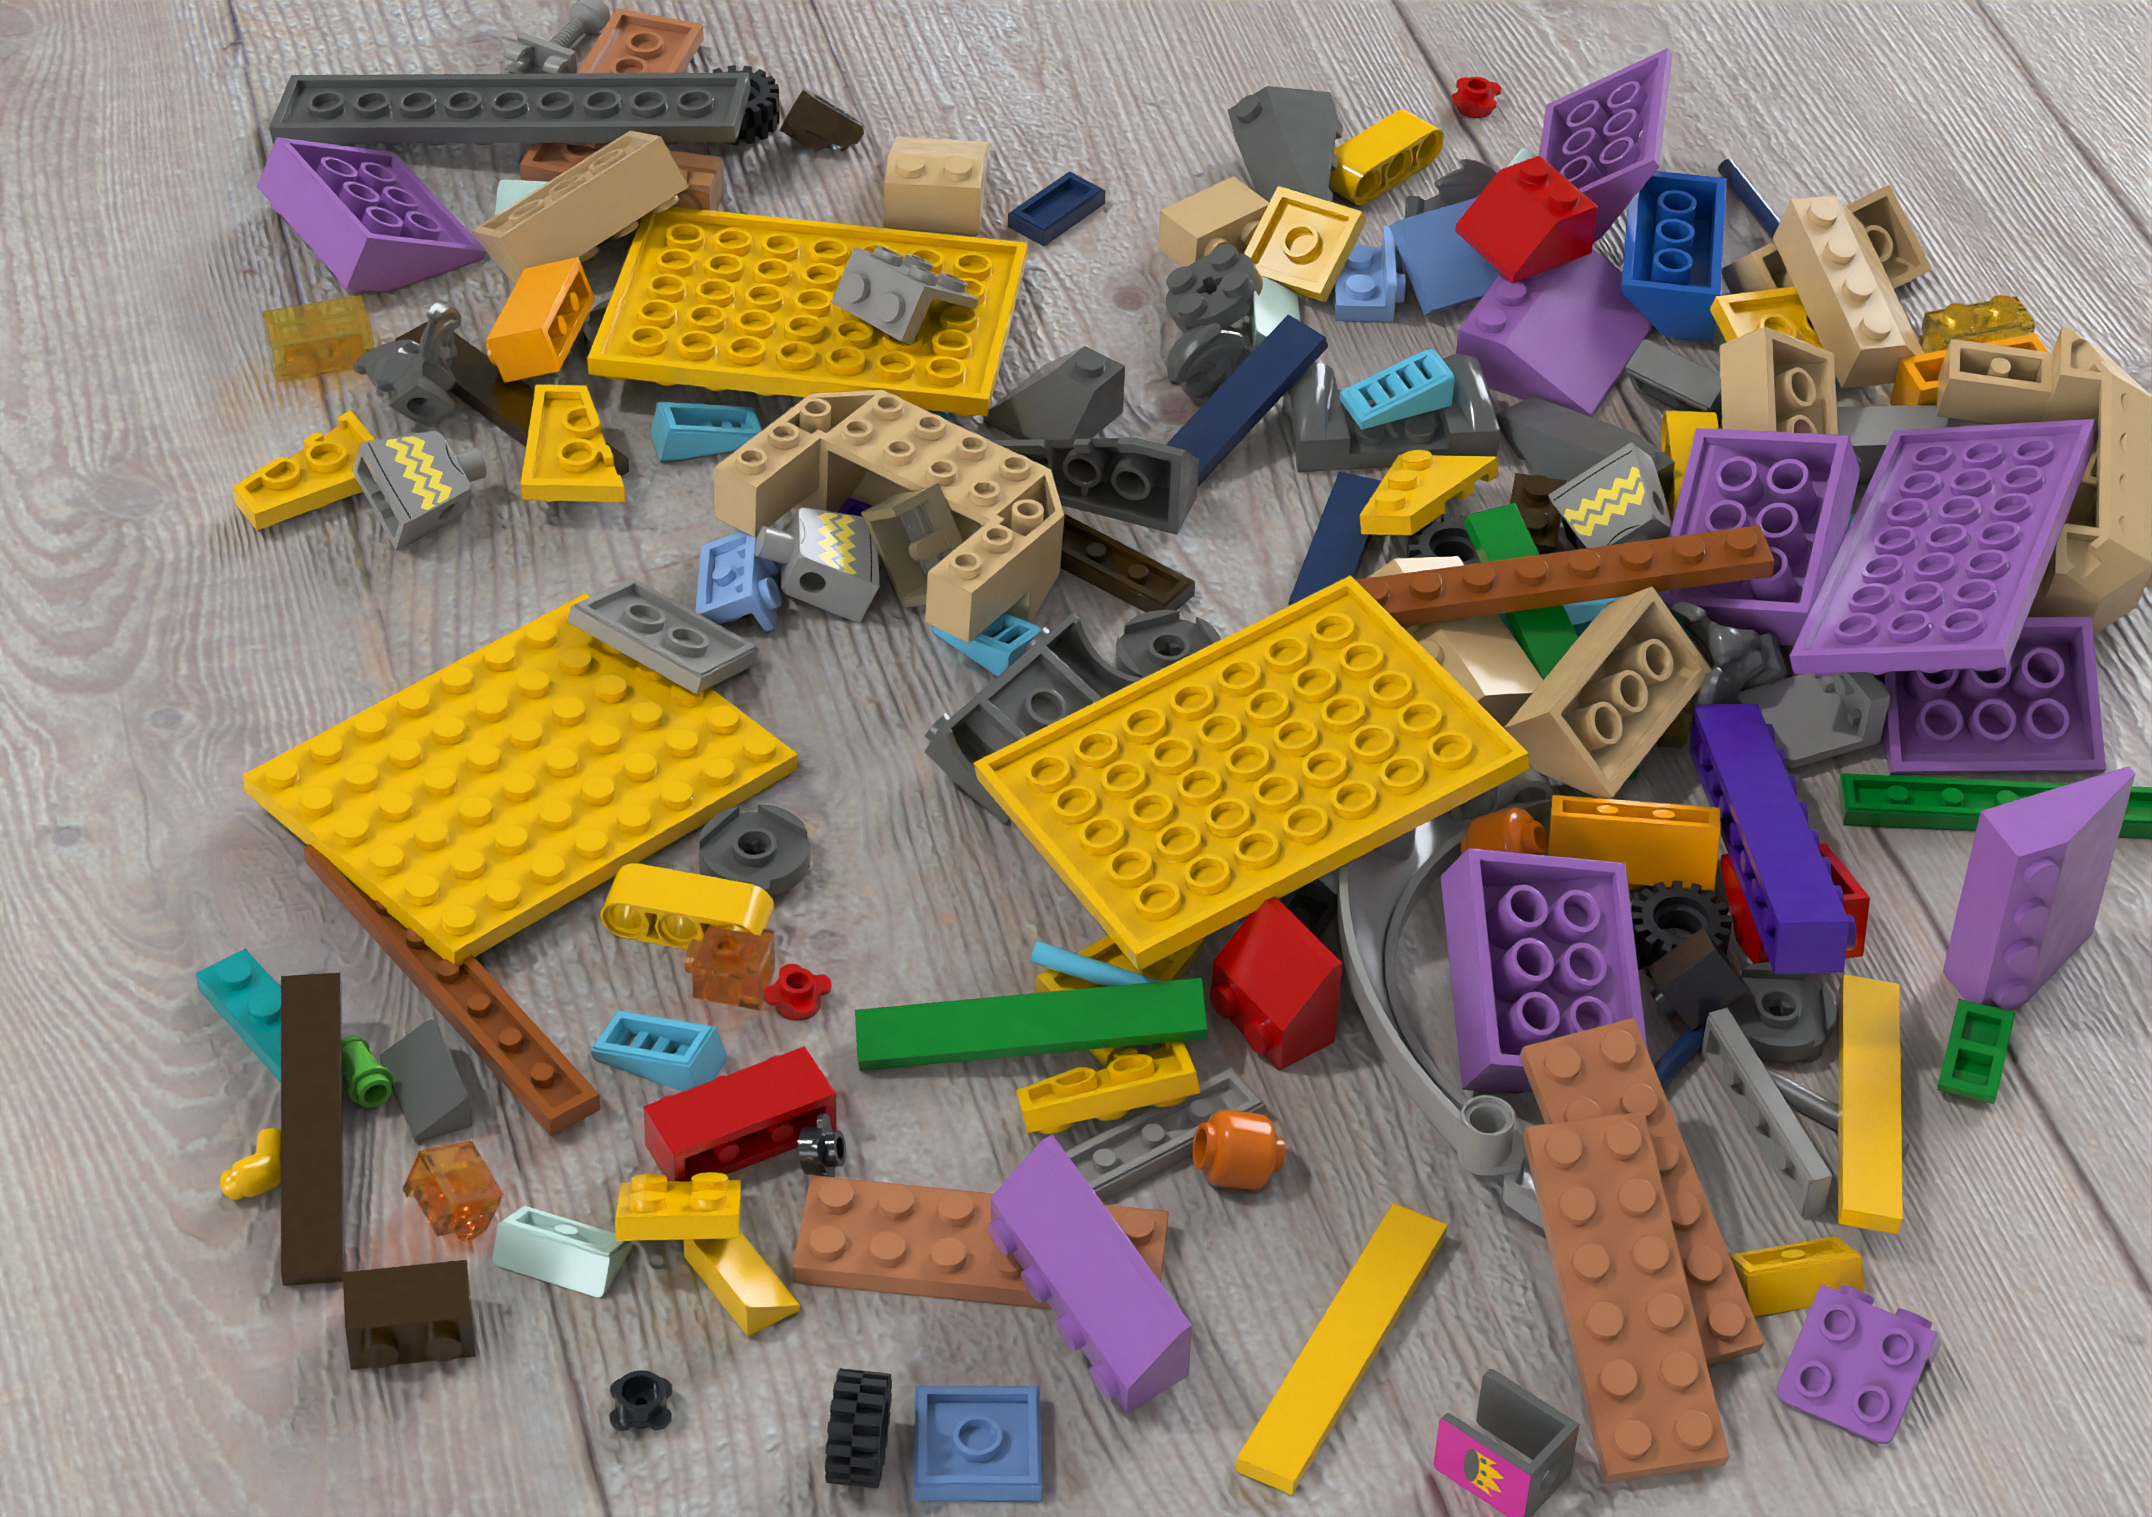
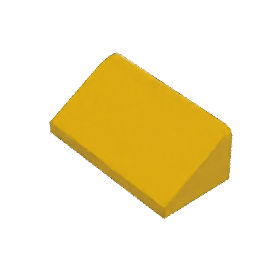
M741 1231L739 1238L683 1240L685 1259L747 1337L800 1311V1304Z
M1838 1236L1729 1254L1754 1317L1809 1308L1812 1306L1821 1284L1837 1291L1840 1285H1846L1864 1292L1862 1256Z

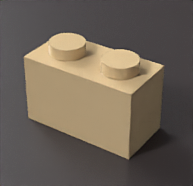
M1232 176L1160 210L1158 249L1181 267L1190 266L1197 260L1210 255L1217 247L1225 244L1234 245L1238 253L1244 254L1269 202Z

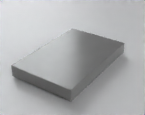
M631 578L572 605L567 620L568 623L695 694L755 665L759 653V648L756 645L635 578Z

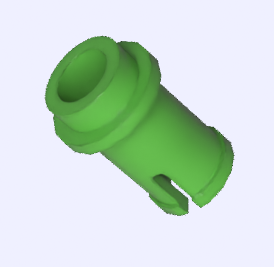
M350 1036L343 1039V1075L348 1082L347 1092L354 1103L366 1108H375L384 1104L392 1094L393 1076L386 1067L378 1064L370 1050L369 1044L362 1037Z

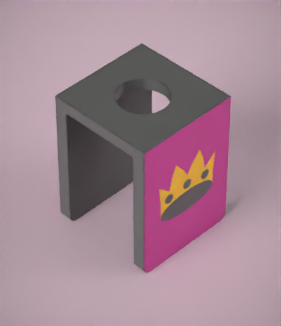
M1489 1369L1482 1377L1476 1422L1479 1426L1533 1461L1530 1464L1526 1463L1450 1413H1446L1439 1420L1433 1465L1437 1471L1506 1516L1532 1517L1571 1475L1580 1424L1499 1372Z

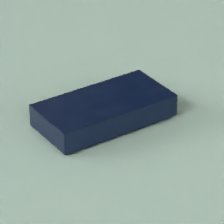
M1069 171L1009 212L1008 227L1045 246L1105 204L1106 190Z

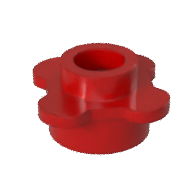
M1482 77L1460 78L1456 82L1458 91L1452 94L1451 101L1457 106V110L1462 115L1470 118H1484L1489 116L1496 108L1495 96L1501 94V86L1496 82H1489Z
M786 964L780 968L779 978L775 984L765 988L764 1000L767 1004L775 1006L777 1012L782 1017L789 1020L802 1021L818 1013L821 1007V996L830 993L832 983L826 975H813L809 970L801 968L798 964Z

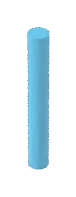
M1038 940L1030 959L1031 963L1104 987L1161 982L1160 980Z

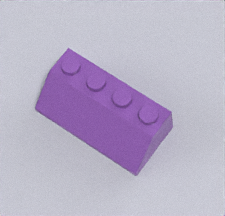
M1053 1134L1040 1141L991 1196V1223L987 1225V1229L998 1250L1004 1256L1012 1253L1024 1269L1021 1272V1277L1033 1299L1039 1304L1047 1301L1058 1317L1055 1319V1325L1065 1344L1073 1352L1081 1349L1090 1361L1092 1367L1089 1368V1372L1100 1393L1107 1400L1115 1397L1128 1414L1189 1376L1192 1325Z

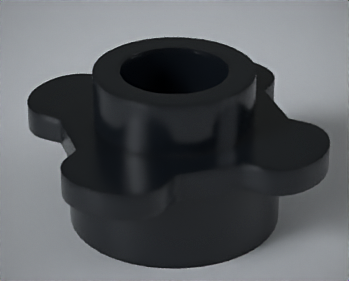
M819 1114L817 1126L804 1127L800 1132L798 1152L804 1173L806 1175L822 1174V1176L835 1177V1167L843 1166L845 1163L846 1144L841 1131L832 1130L828 1114Z
M645 1370L630 1372L616 1380L610 1387L611 1397L615 1399V1409L609 1415L612 1427L619 1431H627L631 1427L638 1429L650 1427L653 1430H662L668 1427L672 1421V1413L667 1409V1399L673 1393L672 1384L667 1379Z

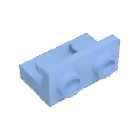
M1383 226L1381 247L1354 245L1333 287L1335 321L1393 322L1395 303H1404L1405 274H1399L1402 273L1403 260L1397 245L1394 244V238L1389 226Z
M743 531L701 545L695 612L718 625L736 621L742 616L752 613L765 632L776 629L777 610L782 604L779 590L781 563L756 557L755 545L757 537H753Z

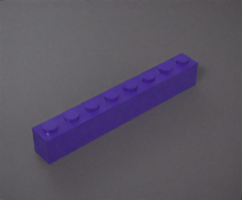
M1758 704L1693 705L1689 753L1710 807L1720 808V834L1774 974L1844 973L1846 950H1853L1855 947V920L1853 915H1846L1842 888L1839 885L1834 886L1832 882L1829 858L1821 856L1818 831L1810 829L1808 825L1806 803L1798 801L1796 780L1793 775H1787L1785 754L1782 749H1777L1775 746L1773 725L1766 724Z

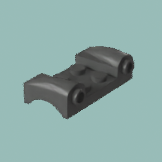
M1453 354L1443 358V361L1452 371L1455 378L1452 406L1363 430L1360 429L1339 400L1340 391L1342 390H1338L1333 369L1326 364L1314 362L1283 395V413L1289 416L1293 431L1297 472L1388 468L1392 466L1398 455L1412 450H1426L1435 456L1497 457L1500 428L1481 362L1475 357L1461 354ZM1373 399L1367 401L1371 408L1377 405Z
M1073 612L1054 629L1050 630L1048 627L1042 629L1027 645L1024 655L952 717L948 713L941 716L925 735L930 741L925 753L955 783L1004 824L1011 820L1010 817L978 781L973 763L1143 679L1142 677L1123 673L1106 662L1091 645L1084 632L1081 620Z

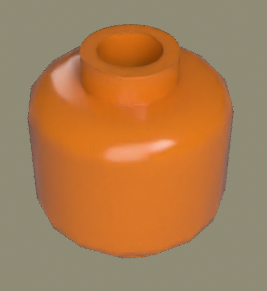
M1510 807L1476 817L1470 823L1466 835L1463 836L1461 852L1463 854L1469 848L1544 855L1548 849V836L1543 825L1535 821L1528 812L1522 808Z
M1219 1110L1213 1113L1207 1122H1202L1197 1127L1193 1141V1163L1197 1170H1202L1204 1178L1212 1186L1250 1191L1258 1190L1267 1184L1272 1172H1279L1285 1158V1143L1282 1137L1276 1136L1273 1122L1267 1116L1259 1113Z

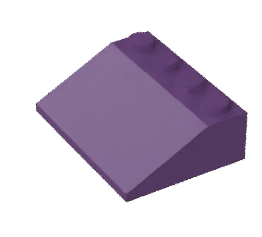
M1668 48L1546 105L1539 155L1598 206L1593 244L1602 238L1659 168L1672 64V53Z
M276 138L257 188L271 202L272 209L281 214L293 227V232L303 239L316 253V258L338 278V283L343 288L360 294L365 293L366 290L389 292L484 259L487 251L395 152Z
M1592 248V253L1513 284L1500 273L1459 328L1456 354L1469 355L1481 362L1490 389L1522 400L1536 396L1593 418L1626 371L1625 367L1640 343L1644 339H1648L1655 327L1621 293L1622 271Z
M1696 428L1669 537L1760 525L1774 559L1773 576L1657 592L1667 608L1681 601L1692 603L1707 612V617L1719 625L1740 630L1754 629L1758 635L1771 632L1776 634L1779 644L1795 645L1846 535L1860 474V468L1850 436Z
M2027 617L2007 667H1999L1990 671H1978L1974 668L1944 669L1935 673H1925L1920 670L1890 671L1885 674L1874 675L1877 680L1884 683L1890 695V706L1886 712L1881 736L1890 775L2104 773L2106 770L2092 617Z
M2130 766L1981 811L1943 968V973L1964 1000L2008 1011L2027 1003L2093 934L2136 775Z
M1468 848L1441 875L1462 1090L1514 1094L1533 1092L1519 1057L1523 1047L1630 1018H1635L1647 1048L1625 863Z

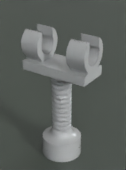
M578 0L570 8V22L549 42L522 32L517 37L518 41L511 42L504 51L503 57L513 60L504 70L514 74H526L531 65L542 68V71L550 74L577 73L576 51L568 48L584 33L589 35L597 34L608 23L610 11L603 0Z

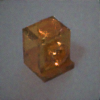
M708 926L703 940L691 939L685 957V972L692 974L693 998L760 1011L764 1000V990L770 985L775 972L774 930L763 929L761 936Z
M472 1140L420 1150L402 1189L407 1198L415 1197L437 1237L455 1233L458 1239L462 1241L474 1239L488 1229L504 1195Z

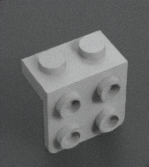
M876 246L874 252L854 247L831 302L899 341L913 344L932 299L974 309L979 299L966 292L967 282L944 272H941L940 276L931 272L933 264L927 260L906 253L905 257L890 249Z
M1868 672L1837 673L1831 676L1800 674L1773 682L1772 684L1744 690L1739 693L1737 704H1758L1766 724L1773 725L1775 746L1777 749L1784 751L1786 767L1796 768L1880 743L1886 712L1890 706V695L1884 683Z

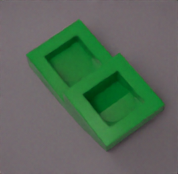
M1958 999L1937 1090L1995 1104L2016 1012Z

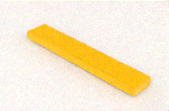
M1843 974L1839 987L1838 1224L1898 1234L1903 1220L1900 984Z
M1392 1203L1237 1456L1236 1472L1293 1496L1445 1241L1448 1224Z

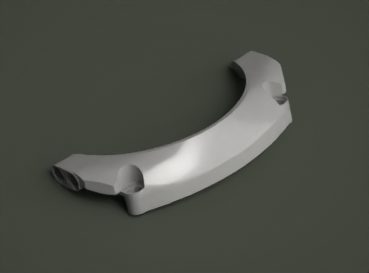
M1530 764L1529 770L1339 867L1337 914L1342 955L1353 994L1378 1048L1402 1087L1437 1131L1457 1151V1159L1461 1166L1477 1175L1490 1176L1502 1174L1505 1178L1503 1191L1505 1204L1544 1229L1523 1134L1514 1128V1110L1506 1101L1495 1096L1481 1095L1469 1100L1443 1076L1427 1056L1411 1030L1401 1005L1395 968L1396 950L1405 923L1416 903L1429 886L1462 855L1461 842L1463 836L1467 833L1470 823L1480 815L1510 807L1524 809L1537 821L1551 809L1552 795L1554 794L1549 777L1535 771Z

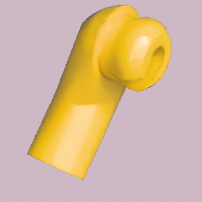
M267 1128L260 1131L257 1135L256 1153L236 1161L232 1168L222 1172L219 1183L223 1194L227 1198L240 1200L245 1196L255 1197L276 1188L281 1183L280 1129Z

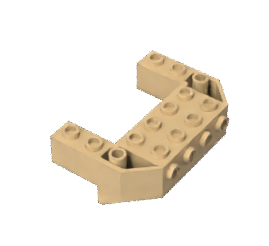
M2061 328L2053 353L1951 339L1938 376L1937 416L1990 424L2082 419L2096 420L2098 440L2027 616L2092 617L2093 635L2135 609L2144 588H2152V396L2106 353L2072 328Z
M884 390L809 394L714 467V517L753 537L758 536L763 526L769 527L792 508L799 510L805 507L837 512L849 497L874 506L895 494L918 491L939 483L964 542L928 571L925 622L967 643H970L1005 612L1030 622L1035 617L1060 573L1064 513L1051 469ZM916 506L917 511H918V513H919V515H920V518H921V520H922V522H923V525H924V527H925V529H926V531H927V533H928V530H927V528H926V526H925V523H924V521H923V519H922V517H921V514H920V512H919V510H918V507Z

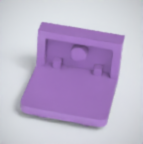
M1821 1284L1778 1383L1777 1395L1783 1403L1876 1443H1890L1896 1435L1924 1366L1932 1367L1941 1345L1938 1333L1930 1329L1932 1326L1931 1321L1918 1314L1898 1308L1896 1314L1873 1306L1875 1299L1860 1290L1840 1285L1837 1291Z

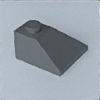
M1086 346L1043 365L991 407L988 416H983V422L1017 440L1093 438L1123 413L1125 365Z

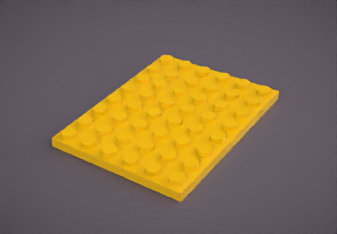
M670 207L660 213L650 211L641 218L588 356V375L604 376L616 381L626 379L652 381L664 386L676 384L700 386L712 391L726 389L749 391L761 396L777 394L805 398L809 394L884 390L924 410L951 412L962 417L974 415L988 416L1027 261L1028 243ZM876 246L890 249L905 257L906 253L927 260L933 264L931 272L940 276L941 272H944L967 282L966 292L979 299L975 309L932 299L913 344L899 341L831 301L854 247L874 252Z
M1351 575L973 763L978 781L1138 971L1258 910L1265 900L1272 897L1279 899L1530 769L1528 752Z
M584 593L248 771L242 776L243 791L303 842L307 845L311 844L328 858L340 873L374 901L378 900L387 908V912L407 929L411 928L424 939V943L440 957L448 959L454 965L458 963L460 966L463 964V960L471 954L476 957L616 876L622 866L640 862L704 825L718 813L735 807L797 771L798 754L712 688L695 694L568 623L567 620L571 606L590 597Z

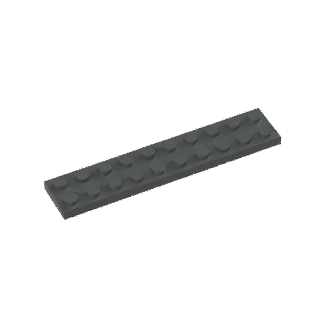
M749 73L291 75L269 129L273 144L276 138L280 137L318 143H337L341 146H350L356 143H383L388 146L401 143H429L435 146L447 143H475L477 145H490L493 143H521L524 145L568 143L571 145H581L584 143H611L625 133L635 131L661 136L666 145L679 142H706L718 145L725 142H736L751 86Z

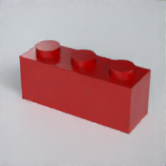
M805 1046L782 1055L772 1056L761 1063L729 1075L719 1076L710 1082L675 1095L665 1096L656 1102L643 1106L645 1146L663 1175L667 1177V1181H692V1176L707 1172L727 1175L798 1148L799 1135L802 1128L817 1126L819 1114H828L832 1130L837 1131L836 1092Z

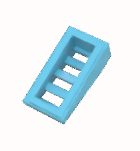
M1430 349L1415 354L1340 391L1339 400L1360 429L1363 430L1452 406L1455 378L1436 350ZM1373 399L1377 405L1371 408L1367 401Z
M658 402L651 427V439L659 461H675L735 451L760 433L762 427L753 407Z
M1003 613L970 643H967L932 625V633L997 677L1026 653L1025 648L1042 630L1030 622Z
M617 1010L590 1050L595 1060L682 1092L715 1079L727 1058L718 1030L714 1026ZM631 1034L636 1035L630 1046H624ZM653 1042H655V1044H654V1046L652 1047V1049H651V1050H648L649 1047L651 1046V1044H652Z

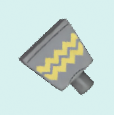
M437 431L359 444L352 473L396 550L404 548L460 517L465 512L472 491L470 482L485 478L487 473L485 461L479 450L474 448L454 455L443 435Z
M1633 443L1627 444L1548 495L1553 505L1586 548L1660 539L1668 536L1671 531L1672 521L1655 464L1651 456Z
M803 507L796 511L786 532L763 526L758 534L755 556L781 563V589L786 595L859 623L862 621L879 588L878 550L863 517Z

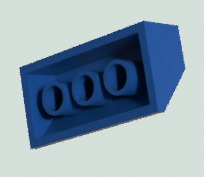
M1655 171L1628 205L1621 293L1663 336L1680 338L1687 341L1703 340L1713 342L1716 321L1710 308L1715 297L1720 296L1727 178Z

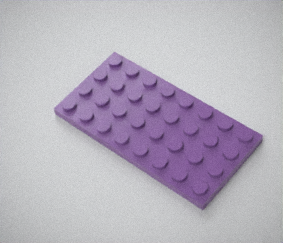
M2082 419L1893 431L1789 656L1793 673L1831 676L1837 673L1868 672L1880 675L1890 671L1920 670L1925 673H1935L1944 669L1974 668L1978 671H1990L1999 667H2007L2098 440L2096 420Z

